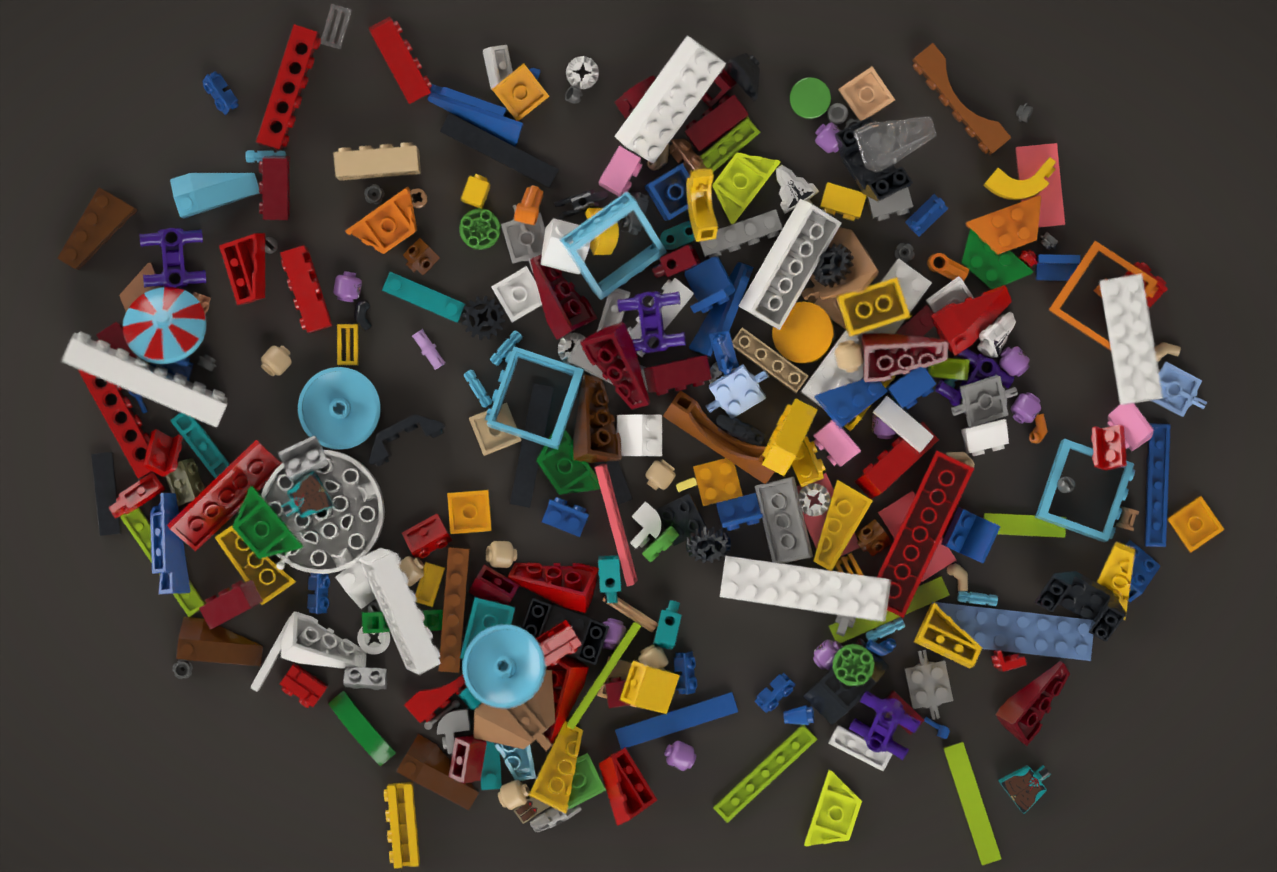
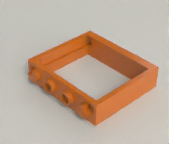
M1094 241L1049 311L1111 351L1108 340L1060 310L1098 252H1101L1134 275L1142 274V280L1148 283L1144 290L1146 299L1148 296L1151 298L1158 290L1156 286L1158 281Z

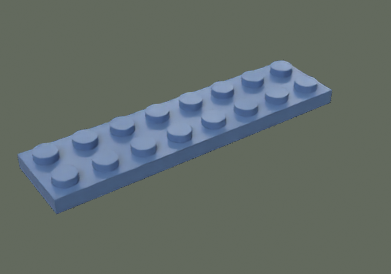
M935 602L982 649L1091 661L1093 635L1089 633V629L1093 620Z

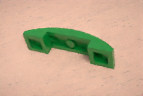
M421 610L424 615L423 623L425 628L427 627L430 631L442 630L443 610ZM382 611L362 613V633L390 632Z
M344 690L328 703L348 731L380 766L396 754L395 750L384 737L382 738Z

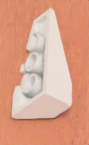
M295 611L292 613L282 638L281 658L301 664L344 669L345 666L366 668V652L348 639H341L333 634L334 630L322 627L318 624V620L311 616Z

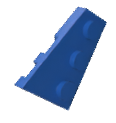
M864 379L817 394L814 398L839 429H841L883 396L887 389L880 381L864 382Z

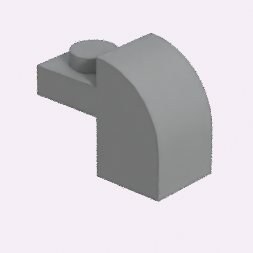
M468 708L448 712L438 724L437 734H445L446 737H442L443 748L447 749L448 754L453 753L455 732L471 729Z

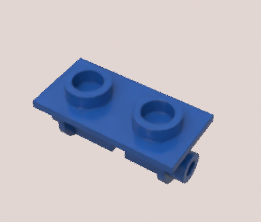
M215 71L205 76L202 81L203 87L214 98L218 110L227 115L230 109L233 110L239 106L237 103L238 99L231 89L223 92L222 89L228 85L220 73L218 74Z
M933 194L905 223L919 237L948 207L940 197L938 198Z
M729 330L709 333L719 371L723 372L724 375L731 374V370L739 367Z
M310 573V576H308V590H315V594H308L307 609H309V613H327L329 607V573Z
M693 652L675 653V672L682 671V675L679 676L676 685L678 694L688 695L696 693L697 679L694 675L696 660Z
M785 673L779 674L770 683L774 688L772 692L766 687L756 696L755 702L765 713L774 710L778 706V702L793 691V687L796 684Z

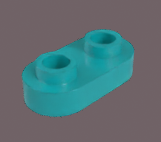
M687 221L665 230L660 236V241L664 248L674 250L695 241L694 234L687 235L685 233L686 228H692L691 222ZM667 236H673L674 242L668 243L666 241Z

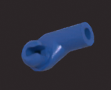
M888 638L880 644L869 640L866 644V649L879 656L889 654L896 647V641L892 638Z

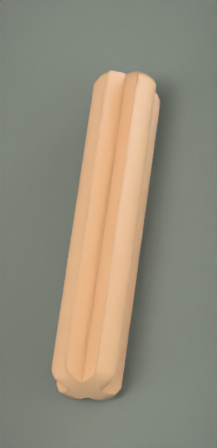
M618 597L617 603H607L650 632H653L658 625L657 622Z

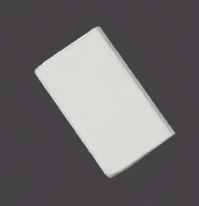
M507 45L488 47L483 50L491 90L513 72Z

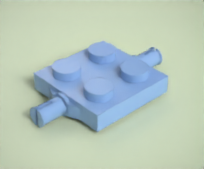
M1164 362L1161 370L1158 372L1162 399L1150 401L1181 417L1185 415L1187 409L1192 404L1204 409L1207 401L1197 397V391L1202 380L1168 362Z
M742 364L732 370L731 374L722 376L709 384V389L715 396V400L706 405L707 410L711 413L713 410L721 407L733 419L766 399V395L761 390L759 383L769 378L766 370H763L754 376Z

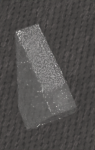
M929 116L881 123L873 122L854 131L865 168L874 172H879L894 165L937 136L932 119Z

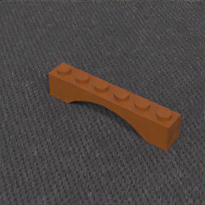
M934 43L912 60L914 63L912 66L919 75L923 74L927 80L925 82L931 90L936 89L940 94V101L945 106H950L953 110L952 115L958 122L962 121L965 124V131L971 138L975 137L979 141L978 146L983 153L986 154L988 152L991 155L1011 139V136L999 122L976 115L959 101L948 80L946 58Z
M681 390L678 392L663 417L766 484L775 472L762 465L765 459L762 454L766 447L748 444L728 435L706 416L696 400Z
M448 548L439 659L441 663L439 664V671L459 673L461 670L460 656L462 652L465 599L470 559L469 548Z

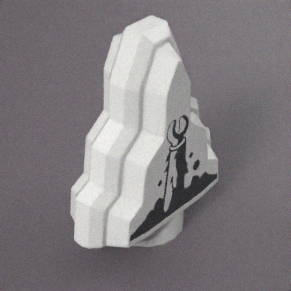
M783 165L776 168L777 181L781 186L779 195L782 202L780 206L784 214L793 210L800 199L813 204L810 199L819 192L813 183L808 184L804 178L796 177L792 170Z
M1008 312L1001 315L993 325H989L985 330L981 331L979 334L981 343L977 348L983 355L992 358L999 357L1007 337L1016 323L1013 313Z

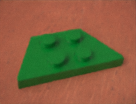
M970 228L961 264L970 269L969 271L989 289L1001 287L1034 272L1011 251L997 255Z
M554 430L552 431V433H551V435H550V437H549L550 440H551V438H552V435H553ZM566 430L558 450L548 446L543 447L536 462L559 495L601 490L598 477L589 464L574 460L573 440Z
M250 486L232 527L259 559L303 548L304 545L253 486Z

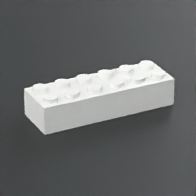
M687 36L615 137L625 147L654 164L726 63L716 54Z
M800 199L738 306L780 330L821 260L820 255L828 248L841 222L813 204Z
M1142 274L1100 281L1120 404L1126 405L1162 399Z
M379 548L359 558L406 669L421 674L441 664L439 660L440 653L431 642L432 634L427 627L425 628L423 623L424 615L416 607L415 602L417 600L412 590H409L407 586L408 578L404 572H401L399 567L401 562L398 555L392 551Z

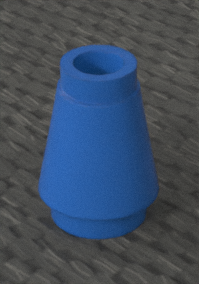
M804 705L784 711L785 724L809 725L814 723L813 707Z

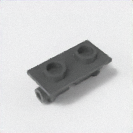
M631 192V196L636 200L643 214H646L649 200H647L648 196L640 192ZM633 211L621 220V232H629L638 236L642 225Z

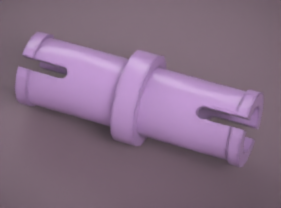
M423 329L412 336L421 348L422 355L428 358L434 370L446 363L435 347L437 346L435 343L432 344Z

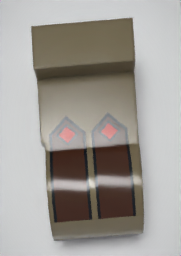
M530 796L526 804L513 811L522 824H524L550 806Z

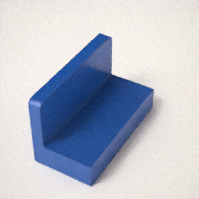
M1037 255L1036 279L1068 281L1078 267V264H1080V255Z

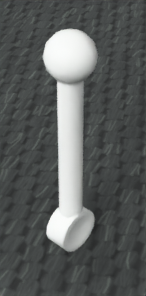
M297 531L294 534L298 539H301L303 537V534L300 531ZM291 551L286 552L281 562L277 563L276 567L279 570L284 568V563Z

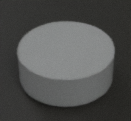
M835 103L828 109L827 117L834 124H842L848 117V110L843 104Z

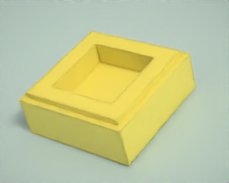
M693 477L677 483L676 488L680 492L698 484Z

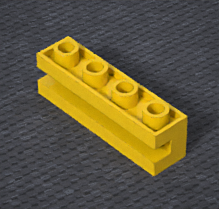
M413 782L388 784L387 789H384V801L388 802L389 810H386V822H390L391 830H387L388 843H392V851H389L390 863H394V868L419 866L420 857Z

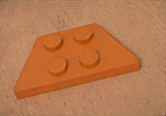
M406 187L345 232L362 240L361 242L373 246L375 250L383 254L388 252L417 231L410 188Z
M1036 196L966 222V226L971 228L997 255L1037 240L1041 196Z

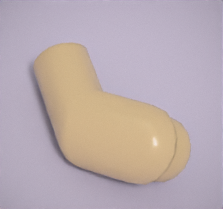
M669 144L654 164L647 161L648 168L655 171L667 164Z
M1165 342L1160 343L1154 347L1156 362L1161 361V357L1166 354L1179 356L1181 347Z
M946 453L947 456L974 468V461L967 453Z
M959 564L948 565L947 573L958 579V591H968V573Z

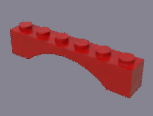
M463 674L453 682L442 687L420 690L404 706L419 723H422L424 720L426 723L429 722L436 715L434 711L439 706L443 709L451 702L450 696L454 693L459 695L466 688Z

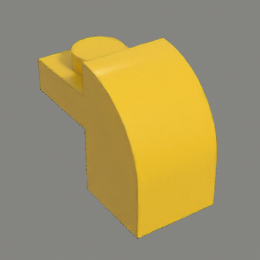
M588 208L585 213L587 219L603 208ZM618 222L590 241V249L593 255L612 254L619 236Z

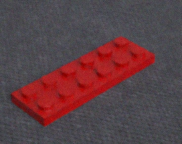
M258 440L254 441L167 526L196 552L240 510L249 487L253 486L257 491L261 490L282 462Z

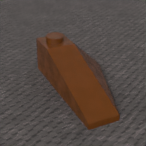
M582 376L573 437L574 460L594 463L622 459L621 438L619 433H616L613 424L615 421L614 415L610 414L608 408L609 399L603 380L598 377Z
M183 617L176 659L261 666L263 645L221 626L210 630L204 618Z
M418 733L396 772L467 810L470 809L479 794V791L471 782L461 783L449 777L451 760L436 743Z

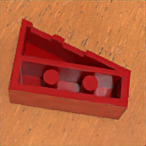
M255 233L220 245L219 247L237 305L248 304L265 298V233Z
M626 748L611 754L598 763L617 826L631 820L657 801V798Z

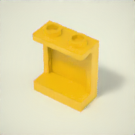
M633 661L620 700L633 706L667 714L680 675Z

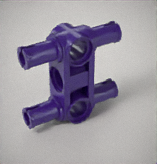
M181 228L162 229L158 233L140 234V246L159 245L162 249L163 261L162 274L143 275L144 288L156 286L185 288L188 284L206 283L205 270L187 272L184 268L183 257L184 243L203 242L202 229L183 231ZM168 233H174L177 236V241L175 243H168L165 236ZM171 274H178L181 281L178 284H172L169 281V276Z
M658 291L637 294L634 298L617 300L619 312L637 310L639 312L642 336L639 339H632L635 351L651 353L666 351L668 347L686 345L684 332L666 335L663 326L661 308L663 306L681 304L679 291L661 294ZM652 296L654 304L648 308L645 306L644 300L646 297ZM657 337L659 345L657 348L652 349L649 341L651 338Z
M966 348L956 356L961 359L970 360L971 368L968 372V381L963 380L958 389H954L941 380L936 386L935 392L949 399L950 404L956 407L960 405V400L962 399L961 386L998 375L1001 378L1002 385L1009 388L1014 381V377L1001 370L999 364L993 359L980 353L976 354ZM987 361L989 369L983 372L981 366Z
M866 691L860 702L876 710L877 715L872 727L855 718L849 730L864 737L867 747L871 751L877 753L888 751L903 760L909 749L894 741L893 735L898 724L915 733L921 721L906 714L902 703L897 699L882 700Z

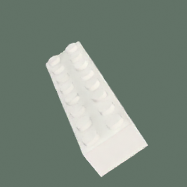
M897 259L881 282L898 278L910 313L932 282L902 260ZM905 319L849 337L846 329L800 392L823 408L814 398L815 395L859 381L863 377V364L855 372H846V370L838 367L835 357V349L838 347V344L853 340L861 346L862 350V334H895Z
M74 332L62 362L212 426H218L227 406V398L224 397L225 394L216 389L212 392L205 389L206 385L195 381L191 383L187 381V377L179 373H175V375L167 372L168 369L163 366L156 365L154 367L149 365L148 361L138 356L137 358L129 356V352L118 348L115 350L110 348V344L105 341L98 340L96 342L91 340V336L84 332H79V334Z
M725 556L720 597L886 621L891 579Z

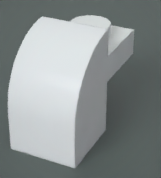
M645 501L632 515V518L643 527L630 542L635 548L638 546L642 548L650 540L647 537L649 534L657 538L661 531V519L658 513Z

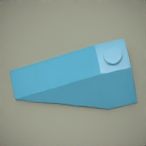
M188 173L170 179L173 197L179 215L183 219L259 194V184L255 173Z
M494 743L515 780L523 781L536 778L531 744L525 749Z

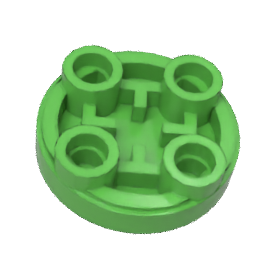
M804 78L793 86L789 98L793 112L804 119H815L822 116L829 108L831 94L827 85L817 78Z
M479 208L473 209L464 215L460 222L459 231L466 245L476 250H484L497 242L501 227L499 220L491 211Z
M670 526L645 548L642 555L649 562H652L662 550L665 551L679 534Z
M849 644L839 649L835 654L833 671L842 683L849 686H858L866 683L872 676L874 659L872 654L863 646Z

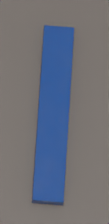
M1149 423L1154 431L1152 438L1148 440L1144 546L1166 547L1170 424Z
M730 692L667 712V714H661L615 729L620 747L623 749L736 713L738 709L733 693Z

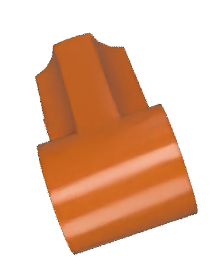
M532 185L526 188L521 203H518L516 207L514 221L535 226L539 214V206L543 198V191L539 187Z
M942 253L931 255L927 261L931 271L937 272L952 281L959 276L964 282L970 270ZM936 257H940L943 261L939 269L933 264Z

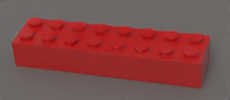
M936 451L877 576V578L891 579L887 610L904 618L974 470L973 467L939 451Z

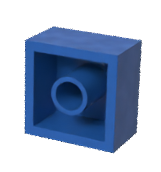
M683 163L644 185L664 221H668L688 209L687 178L690 175Z
M918 367L910 370V373L903 375V377L896 380L886 389L899 407L909 409L918 402L916 398L919 396L926 397L933 392V386L936 385V382L925 368Z

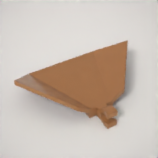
M839 227L829 244L830 248L833 243L837 245L842 244L851 251V255L854 256V259L851 261L854 263V266L849 268L851 274H846L847 279H841L840 285L834 283L832 288L828 285L824 287L814 279L815 276L812 274L810 279L815 286L801 292L803 298L808 300V302L814 303L820 296L822 300L850 292L864 291L878 275L879 271L874 265L872 258L852 230Z
M545 670L544 679L538 691L527 702L519 706L495 708L484 703L479 705L475 709L474 738L525 749L536 739L547 751L552 746V743L543 735V732L555 723L552 670Z

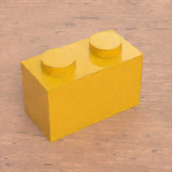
M477 174L474 177L469 176L461 197L462 202L483 209L491 187L487 182V178Z
M827 182L819 208H822L827 214L835 215L836 212L843 214L844 219L854 221L855 218L859 219L861 216L866 195L862 192Z

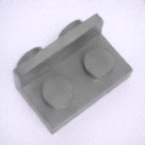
M312 436L278 453L291 482L329 465L323 447L316 436Z
M345 666L344 686L353 689H387V669Z

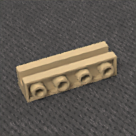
M741 328L732 340L735 350L761 369L766 370L769 375L794 393L798 392L809 377L744 328Z

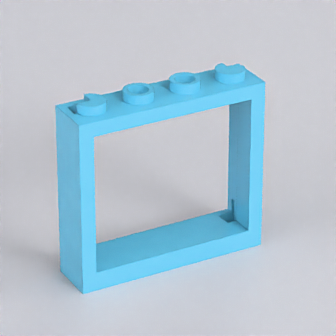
M625 192L560 239L591 290L600 300L609 296L618 287L627 283L629 279L642 272L647 266L667 253L636 200L628 192ZM633 211L653 244L597 284L577 250Z
M513 347L512 352L509 351L505 362L508 363L506 370H502L498 382H501L499 390L495 389L493 393V407L487 410L485 418L487 425L490 428L558 450L582 382L584 369ZM518 358L573 376L551 440L496 422Z
M1063 439L1060 442L1035 518L1090 538L1107 542L1114 536L1116 528L1113 525L1115 519L1118 520L1122 512V508H1120L1122 500L1125 501L1129 489L1126 487L1128 481H1132L1134 477V463L1126 461L1127 466L1122 467L1124 471L1103 532L1048 513L1069 450L1072 449L1089 456L1094 454L1092 448Z

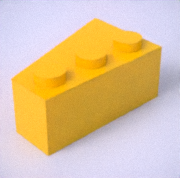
M935 602L930 605L914 642L967 668L974 667L982 647L962 630L951 617L947 616Z

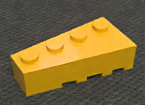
M233 526L215 537L244 581H253L263 600L260 603L261 605H264L296 583L287 573L279 570L276 564L268 557L259 559L232 528Z

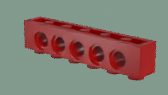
M293 25L256 140L258 144L282 151L283 147H287L290 138L287 133L289 127L293 128L296 116L293 115L295 109H299L302 101L300 93L302 88L305 89L308 83L306 74L308 69L313 67L315 58L312 57L314 50H318L321 38H319L317 31ZM300 45H307L308 50L305 54L300 55L297 53V48ZM294 64L301 65V71L298 74L291 73V67ZM290 83L294 84V92L291 94L285 93V86ZM280 104H288L289 109L286 113H279L278 107ZM281 123L282 130L279 133H274L272 131L273 124Z
M81 369L78 370L137 478H143L152 473L153 471L143 466L145 459H140L137 455L138 450L142 447L147 451L150 435L147 432H143L141 428L143 423L137 414H133L131 410L133 405L127 396L124 397L121 392L123 387L107 381L106 386L101 388L98 385V376ZM110 394H115L117 397V402L114 405L108 403V396ZM120 412H125L127 415V420L124 423L118 421L117 417ZM130 430H135L137 433V438L134 441H130L127 437Z

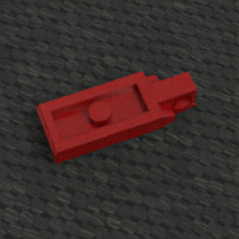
M150 473L118 494L119 497L116 499V503L108 508L112 515L118 518L124 513L128 514L163 492L165 488L156 475Z

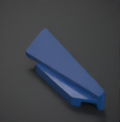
M432 84L428 101L514 147L517 145L523 123L505 117L506 108Z
M741 262L736 264L729 276L736 292L728 296L730 300L720 305L718 302L713 304V308L709 311L691 342L690 350L711 357L713 347L709 333L730 331L739 308L738 305L742 300L754 267Z
M161 493L159 505L153 506L150 511L152 574H160L159 594L190 593L183 540L167 526L179 514L177 497L175 493Z

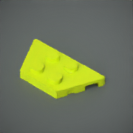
M738 152L733 156L712 184L730 224L733 225L781 163L779 160Z
M828 770L804 846L850 840L862 800L832 770Z

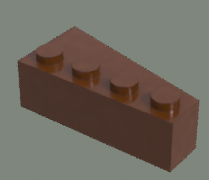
M98 188L57 259L74 269L80 270L138 210L107 191Z

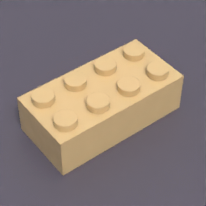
M401 143V147L384 144L380 145V149H373L372 146H361L359 150L355 151L349 147L339 148V152H334L336 178L341 181L421 174L419 149L413 143Z

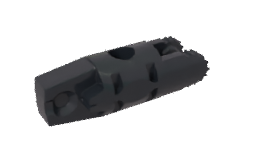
M594 189L554 202L555 207H562L568 203L572 205L573 210L559 214L561 220L586 211L588 208L600 206L598 202L607 199L608 196L606 190L595 193ZM583 199L586 204L582 206L578 201Z
M719 415L715 419L716 426L727 431L728 435L736 437L743 442L761 446L765 439V434L735 417L731 419L727 416Z

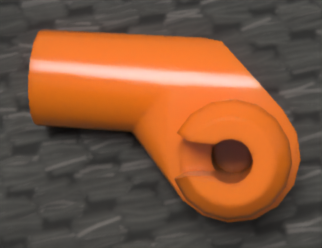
M1044 414L1037 415L1034 419L1036 427L1029 435V440L1032 443H1040L1048 432Z

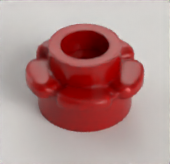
M1029 249L1027 251L1022 250L1021 255L1018 257L1029 268L1038 263L1036 261L1037 255Z

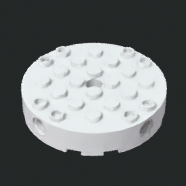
M324 450L329 465L314 471L317 473L335 505L327 509L325 517H319L315 513L301 518L298 511L286 516L281 506L291 501L287 492L308 475L291 482L283 463L270 476L261 494L293 534L297 531L302 532L303 537L298 540L304 547L291 551L285 562L304 572L326 574L338 572L354 565L359 561V558L371 551L383 528L385 516L384 499L375 477L355 458L332 450ZM285 553L277 554L281 559L285 555Z

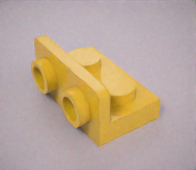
M807 436L804 438V442H802L791 464L801 487L823 479L822 471L825 470L821 458L817 460L815 453L818 451L814 442H809Z

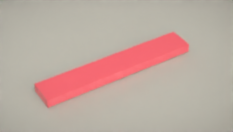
M604 463L596 466L595 469L626 585L631 586L638 579L607 464Z

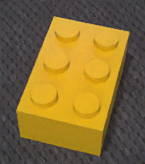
M897 277L868 286L864 291L850 292L836 298L849 337L910 317Z
M796 398L792 405L788 404L776 429L770 437V442L762 454L765 457L763 466L783 476L786 474L801 447L818 409Z

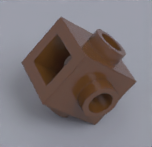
M421 238L403 254L408 260L406 265L413 272L418 270L422 275L430 270L440 259Z
M875 519L855 533L860 540L857 544L863 552L868 551L872 557L892 543L884 529Z

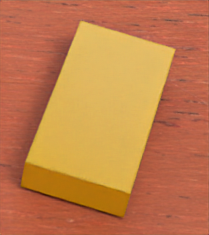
M425 562L423 568L424 576L419 580L415 593L416 602L433 607L445 567Z

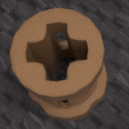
M419 188L410 191L413 207H424L427 203L426 193ZM420 193L423 199L422 202L417 201L414 203V194L418 196Z
M1121 506L1122 513L1116 526L1134 531L1133 524L1139 511Z

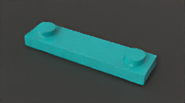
M392 272L389 273L382 289L384 292L457 323L463 312V307L466 305Z
M180 412L170 420L215 479L230 465L229 461L195 418Z
M487 741L481 774V790L500 789L502 786L500 752L496 749L494 742Z

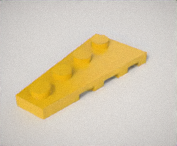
M839 480L836 481L813 559L814 562L830 571L833 570L873 501Z
M1116 542L1097 583L1113 591L1127 613L1136 549Z
M566 721L557 735L529 793V796L565 814L568 809V801L576 769L575 765L583 730L576 726L573 730L569 728Z

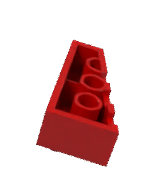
M388 17L369 27L370 33L408 103L411 104L430 94L429 88L432 85L427 75L422 77L419 71L422 66L417 57L413 59L409 53L413 49L408 40H402L399 33L403 31L397 21L393 22L391 17Z
M303 245L281 252V264L284 272L286 271L289 277L287 283L290 291H293L295 299H293L297 311L300 310L302 316L299 319L302 329L307 330V333H312L333 326L308 248Z
M921 422L920 425L934 437L920 453L899 436L891 444L893 447L889 451L885 449L877 456V462L874 464L870 463L862 470L864 473L855 480V483L870 499L884 492L939 441L924 422Z

